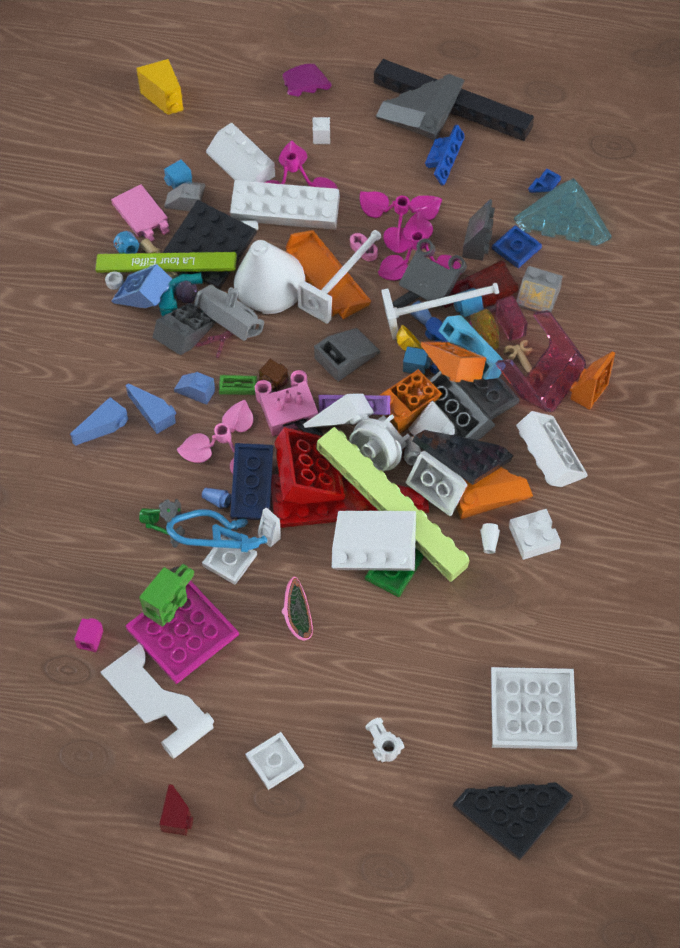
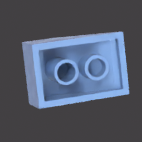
M157 264L134 272L127 276L112 302L114 304L139 308L155 307L160 302L162 293L169 288V282L172 278Z

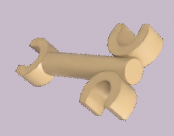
M523 340L520 342V345L506 346L503 352L512 353L508 357L509 361L514 360L517 355L529 375L527 379L528 384L533 385V378H537L541 382V373L534 371L525 356L532 352V347L524 348L527 346L528 341Z

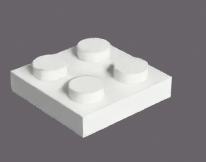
M223 535L221 537V540L236 541ZM213 547L202 562V566L236 585L256 558L257 551L251 549L248 552H241V549Z
M281 732L246 753V758L268 790L304 768L303 763Z

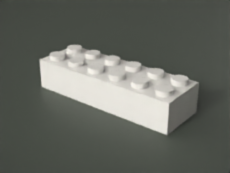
M235 180L230 214L231 217L239 221L256 220L257 223L336 230L340 201L339 189Z

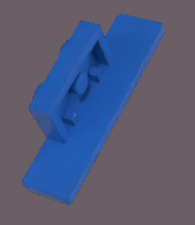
M454 125L450 137L435 139L425 162L427 168L436 167L434 176L440 185H445L465 138L464 132L459 125Z

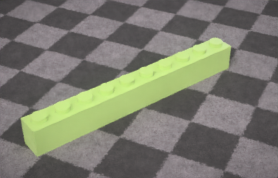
M333 427L317 441V450L378 511H416L415 547L450 582L468 568L470 561L468 555L463 550H459L450 537L442 534L439 526L435 523L432 524L427 519V515L422 510H418L414 506L413 501L408 496L405 497L400 492L399 487L387 479L382 470H377L373 466L371 459L364 457L360 453L359 448L355 444H351L342 431H338Z

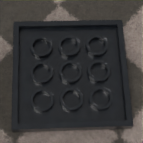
M197 200L163 253L236 252L237 264L256 235L257 230ZM197 271L187 273L196 274L201 272L204 282L212 284L220 290L232 271Z

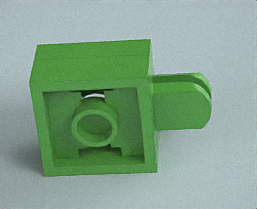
M182 564L175 573L164 567L139 597L143 614L162 627L167 622H170L175 615V611L187 601L185 586L193 578L194 570L188 568L185 564Z

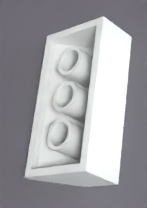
M233 123L219 130L206 150V153L234 180L264 183L275 177L274 162Z
M531 411L516 425L520 431L519 435L527 443L529 452L535 457L536 464L543 471L545 480L549 485L563 487L588 476L554 416Z

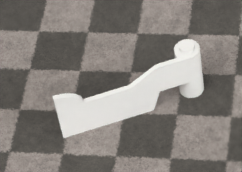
M137 644L103 669L101 674L144 723L167 716L177 727L178 730L161 742L166 752L174 759L214 728L212 725L214 720L209 713L204 714L190 697L163 690L143 668L146 662V654L143 647Z

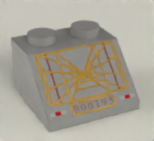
M528 266L515 306L550 316L561 289L563 276Z

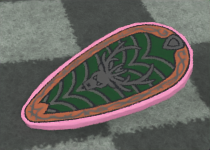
M293 577L289 580L286 587L282 614L285 616L288 628L293 635L305 641L310 639L313 634L312 619L303 587L298 578Z

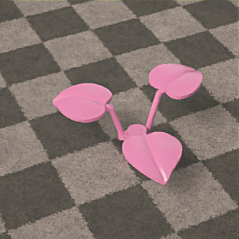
M246 400L236 403L224 414L222 423L217 424L214 428L215 435L212 436L211 443L206 435L201 433L193 434L177 448L178 453L187 461L203 463L211 458L212 451L210 448L214 446L216 440L220 443H228L232 451L235 452V447L231 441V433L235 430L240 433L245 432L252 427L254 422L253 414ZM232 459L230 462V470L232 474L234 467V459Z

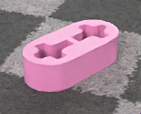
M355 233L350 237V247L356 252L368 238L361 233ZM372 244L362 255L364 260L374 261L377 258L378 249L376 245Z

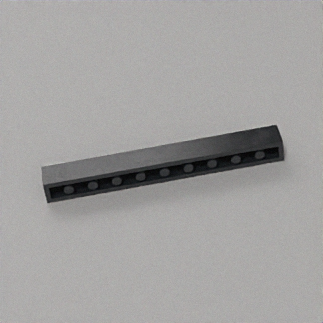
M382 59L374 71V84L400 94L409 90L413 91L420 88L421 85L438 80ZM462 88L450 111L454 115L525 141L533 128V115Z

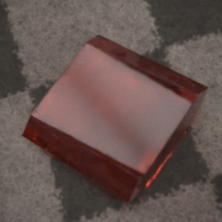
M502 260L468 278L471 287L475 289L493 286V283H497L499 294L483 295V308L495 305V303L501 300L509 299L513 293L518 291V284Z

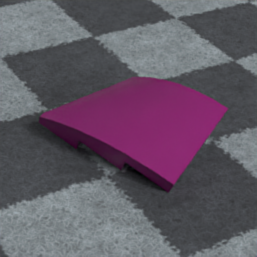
M315 64L299 65L282 75L285 81L284 84L288 87L287 94L299 97L302 92L315 93L317 88L329 90L332 86Z

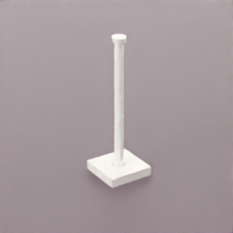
M373 230L366 242L322 290L302 280L298 284V308L328 324L332 320V297L328 293L372 244L381 238V234Z
M493 283V286L397 309V307L393 308L389 289L381 290L392 339H397L398 325L396 318H399L400 315L491 293L499 294L497 283Z

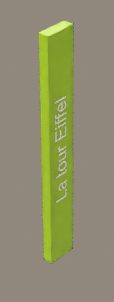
M236 252L97 254L95 270L97 273L137 272L157 264L165 272L235 271L237 254Z

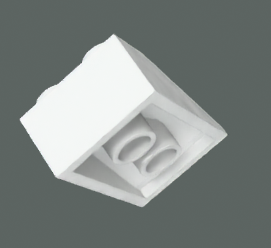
M346 394L303 425L305 428L344 424L354 425L364 419H368L374 412L364 394Z
M426 451L420 452L405 482L449 516L453 514L467 487V483L461 476Z

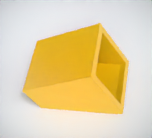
M169 59L136 68L139 88L143 96L167 115L183 111L181 87Z

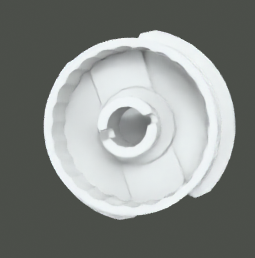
M393 414L388 418L383 415L378 420L368 418L360 421L349 437V442L355 444L359 448L360 453L364 457L370 458L373 466L383 472L391 470L399 464L402 449L408 445L405 440L410 437L409 434L402 437L391 424L390 420L394 418Z

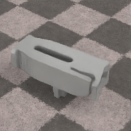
M211 284L198 291L194 305L243 341L262 332L265 321L258 319L257 315L250 308L237 300L239 289L230 287L228 293Z

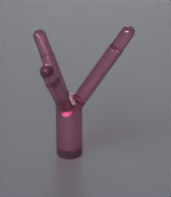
M227 330L221 335L210 336L208 340L195 346L200 347L220 341L216 358H219L225 340L234 334Z

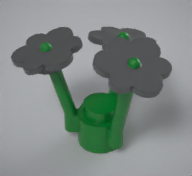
M166 499L160 503L159 509L142 508L139 513V520L141 523L146 524V528L169 535L166 529L158 527L154 523L159 521V513L160 517L164 518L166 522H170L176 515L182 514L181 503L178 499H175L174 503ZM179 526L175 529V532L184 536L185 529ZM170 536V542L172 546L176 548L179 545V542L175 541Z

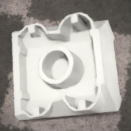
M433 400L408 428L413 436L423 430L453 436L455 434L454 424Z

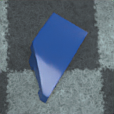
M546 168L540 178H536L530 185L528 191L531 193L551 192L561 181V176Z

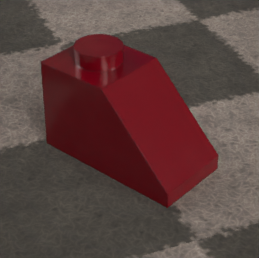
M169 784L159 826L161 832L186 836L188 829L192 828L193 816H191L188 806L175 787Z

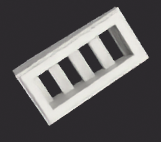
M265 508L260 520L258 537L266 536V544L271 547L281 539L280 519L268 508Z

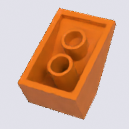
M421 342L422 348L441 373L450 377L449 380L454 382H460L461 380L473 382L474 379H482L486 357L449 342Z
M612 351L591 363L588 369L582 371L579 381H575L570 388L572 392L570 400L589 410L609 384L615 352Z

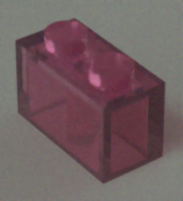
M514 296L497 300L495 314L508 340L511 341L526 336L528 323Z

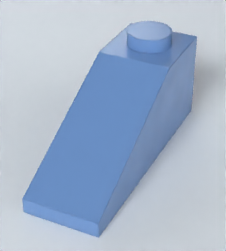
M129 383L126 385L129 398L156 434L176 423V411L172 405L168 406L165 400Z
M110 397L70 433L73 444L76 446L113 433L120 427H123L128 420L126 409Z

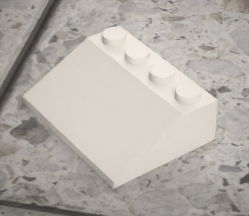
M338 511L332 547V568L336 570L415 571L416 511Z

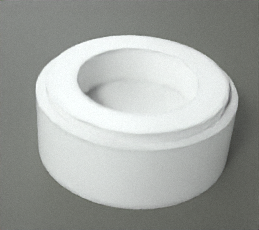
M110 272L105 278L107 287L113 290L119 289L124 282L123 276L119 272Z

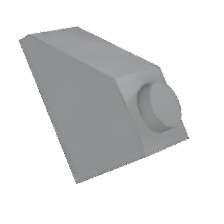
M189 181L168 192L164 207L166 209L190 211L197 200L202 201L205 183Z

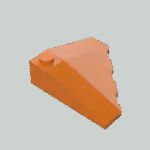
M501 467L474 485L464 479L467 487L456 509L460 519H464L531 498L533 494L526 478L513 475Z

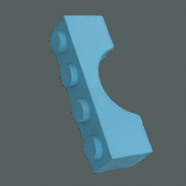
M461 315L447 317L438 330L449 343L459 345L466 350L486 357L482 375L484 380L498 378L507 366V363Z

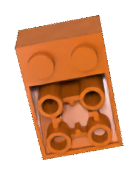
M418 369L380 395L390 396V415L393 414L394 416L390 422L399 433H402L411 426L432 400L436 402L442 393Z

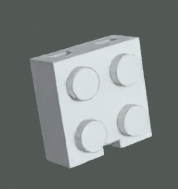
M547 509L510 519L509 528L523 560L560 549L561 540L556 529L551 528L552 520Z

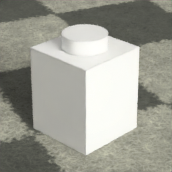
M330 117L313 118V144H330Z

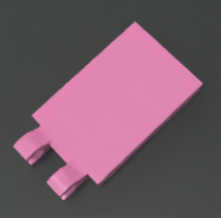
M141 184L111 199L113 206L138 237L143 235L145 239H149L152 242L155 240L152 236L154 234L153 229L158 227L163 235L170 232L167 228L169 226L167 216Z

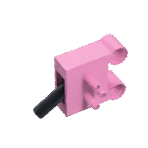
M294 371L290 376L291 388L272 393L271 384L265 380L256 383V400L262 406L272 436L279 435L284 427L294 430L300 429L303 432L323 436L322 431L318 428H305L303 425L318 414L307 385V375L304 371Z

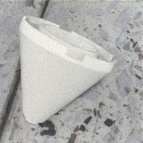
M258 240L251 245L237 269L234 277V288L239 289L238 300L252 311H261L263 314H275L290 308L298 301V284L302 280L306 282L302 265L294 256L264 240Z

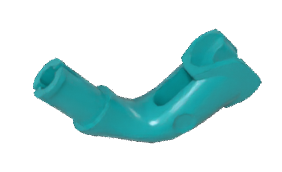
M201 272L187 275L183 273L169 282V288L160 296L161 300L158 303L162 317L178 309L177 301L174 299V294L177 290L190 285L203 284Z

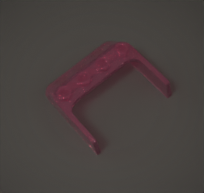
M546 310L535 312L533 316L549 337V346L525 377L511 359L497 360L495 364L522 399L545 412H553L570 391L572 384L578 380L580 374L586 368V361L552 313Z

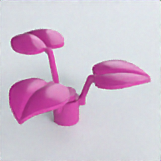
M292 140L285 146L279 156V163L284 167L281 184L285 185L288 170L294 173L300 169L310 187L338 189L334 182L324 177H317L313 180V183L310 182L302 168V164L307 160L306 151ZM268 180V181L264 182V183L280 184V183H279L278 181H276V180Z
M360 192V205L367 216L379 218L383 212H388L393 207L399 215L398 228H388L383 236L385 245L394 253L405 252L411 244V241L404 237V228H401L402 217L408 212V209H410L411 213L419 212L425 219L430 221L437 216L442 203V198L435 196H417L410 202L408 197L401 195L389 206L388 197L381 192Z
M416 212L409 219L404 228V237L411 241L406 259L403 260L399 255L386 257L378 271L380 277L391 281L401 280L408 267L406 263L409 261L412 249L417 251V243L422 239H429L433 234L432 224L419 212ZM425 244L422 249L425 248L426 252H428V245ZM440 255L437 261L434 260L433 256L430 257L431 261L448 270L450 269L448 262L452 256ZM458 261L453 264L454 269L461 267Z

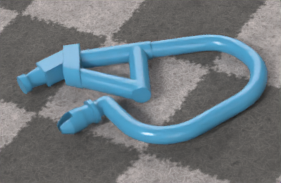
M199 509L176 515L166 525L168 534L175 541L185 545L241 549V552H248V550L258 548L259 545L267 543L266 536L248 539L247 535L232 531V529L237 530L238 528L245 527L248 523L246 519L233 520L230 523L223 515L212 510ZM198 516L215 518L224 526L221 527L218 524L212 526V540L185 538L173 529L174 524ZM221 535L234 539L236 541L221 540Z

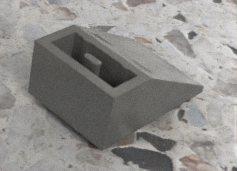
M491 199L469 219L463 244V258L483 261L484 254H488L490 245L488 243L492 238L493 230L491 229L494 219L491 218L494 217L495 207H492Z
M188 303L157 319L152 338L182 355L191 350L217 322L208 317L194 304Z
M357 328L328 336L314 346L315 359L337 382L380 353V350Z

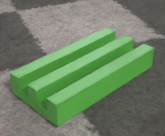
M220 375L219 394L255 395L257 376Z

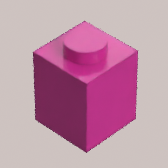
M93 618L81 619L74 639L77 648L97 652L104 632L101 622Z

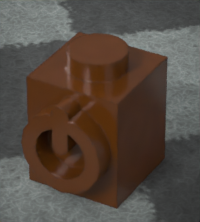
M270 358L259 370V381H268L271 384L272 390L277 392L288 383V369L283 364H278Z

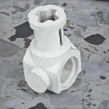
M381 718L373 719L365 726L367 731H370L374 737L373 744L376 748L373 749V754L377 761H393L401 753L404 744L400 737L396 738L391 732L385 730ZM390 746L394 750L386 752L383 748Z

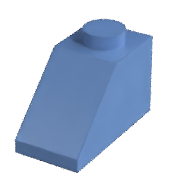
M199 372L183 375L174 388V392L207 405L215 392L214 378Z

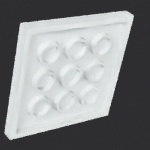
M491 667L492 748H577L574 669Z

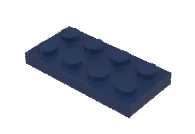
M235 443L230 519L261 520L263 509L268 508L270 510L273 445Z

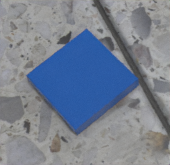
M516 225L492 245V250L517 268L521 267L542 248L541 243Z

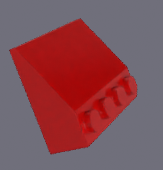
M284 427L274 441L283 501L307 504L345 499L341 473L317 450V441L322 436Z

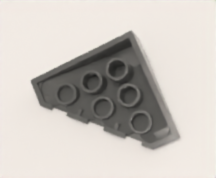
M448 74L437 81L421 85L418 89L404 92L394 99L385 100L382 102L376 118L435 140L439 137L465 80Z

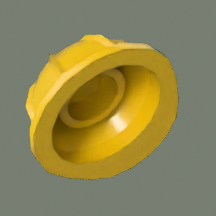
M401 325L397 333L398 345L404 351H406L407 347L423 349L413 333L404 325Z

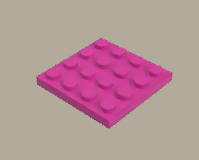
M191 580L185 586L187 594L186 603L175 611L173 619L163 627L146 617L143 612L125 625L127 631L175 684L179 683L239 636L236 628Z

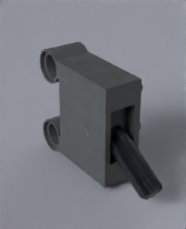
M429 239L420 240L417 243V251L398 284L409 292L393 301V306L397 307V309L405 307L419 297L431 301L449 296L460 274L467 268L465 260L459 255L452 256L448 262L450 268L448 270L428 259L435 253L434 244ZM425 244L430 245L428 252H422V247ZM456 261H462L460 268H453V264Z

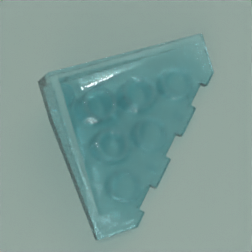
M574 178L560 184L514 217L515 222L524 232L530 233L531 229L542 231L541 235L554 238L555 234L566 236V240L575 242L584 239L591 241L590 245L595 246L612 238L584 189Z

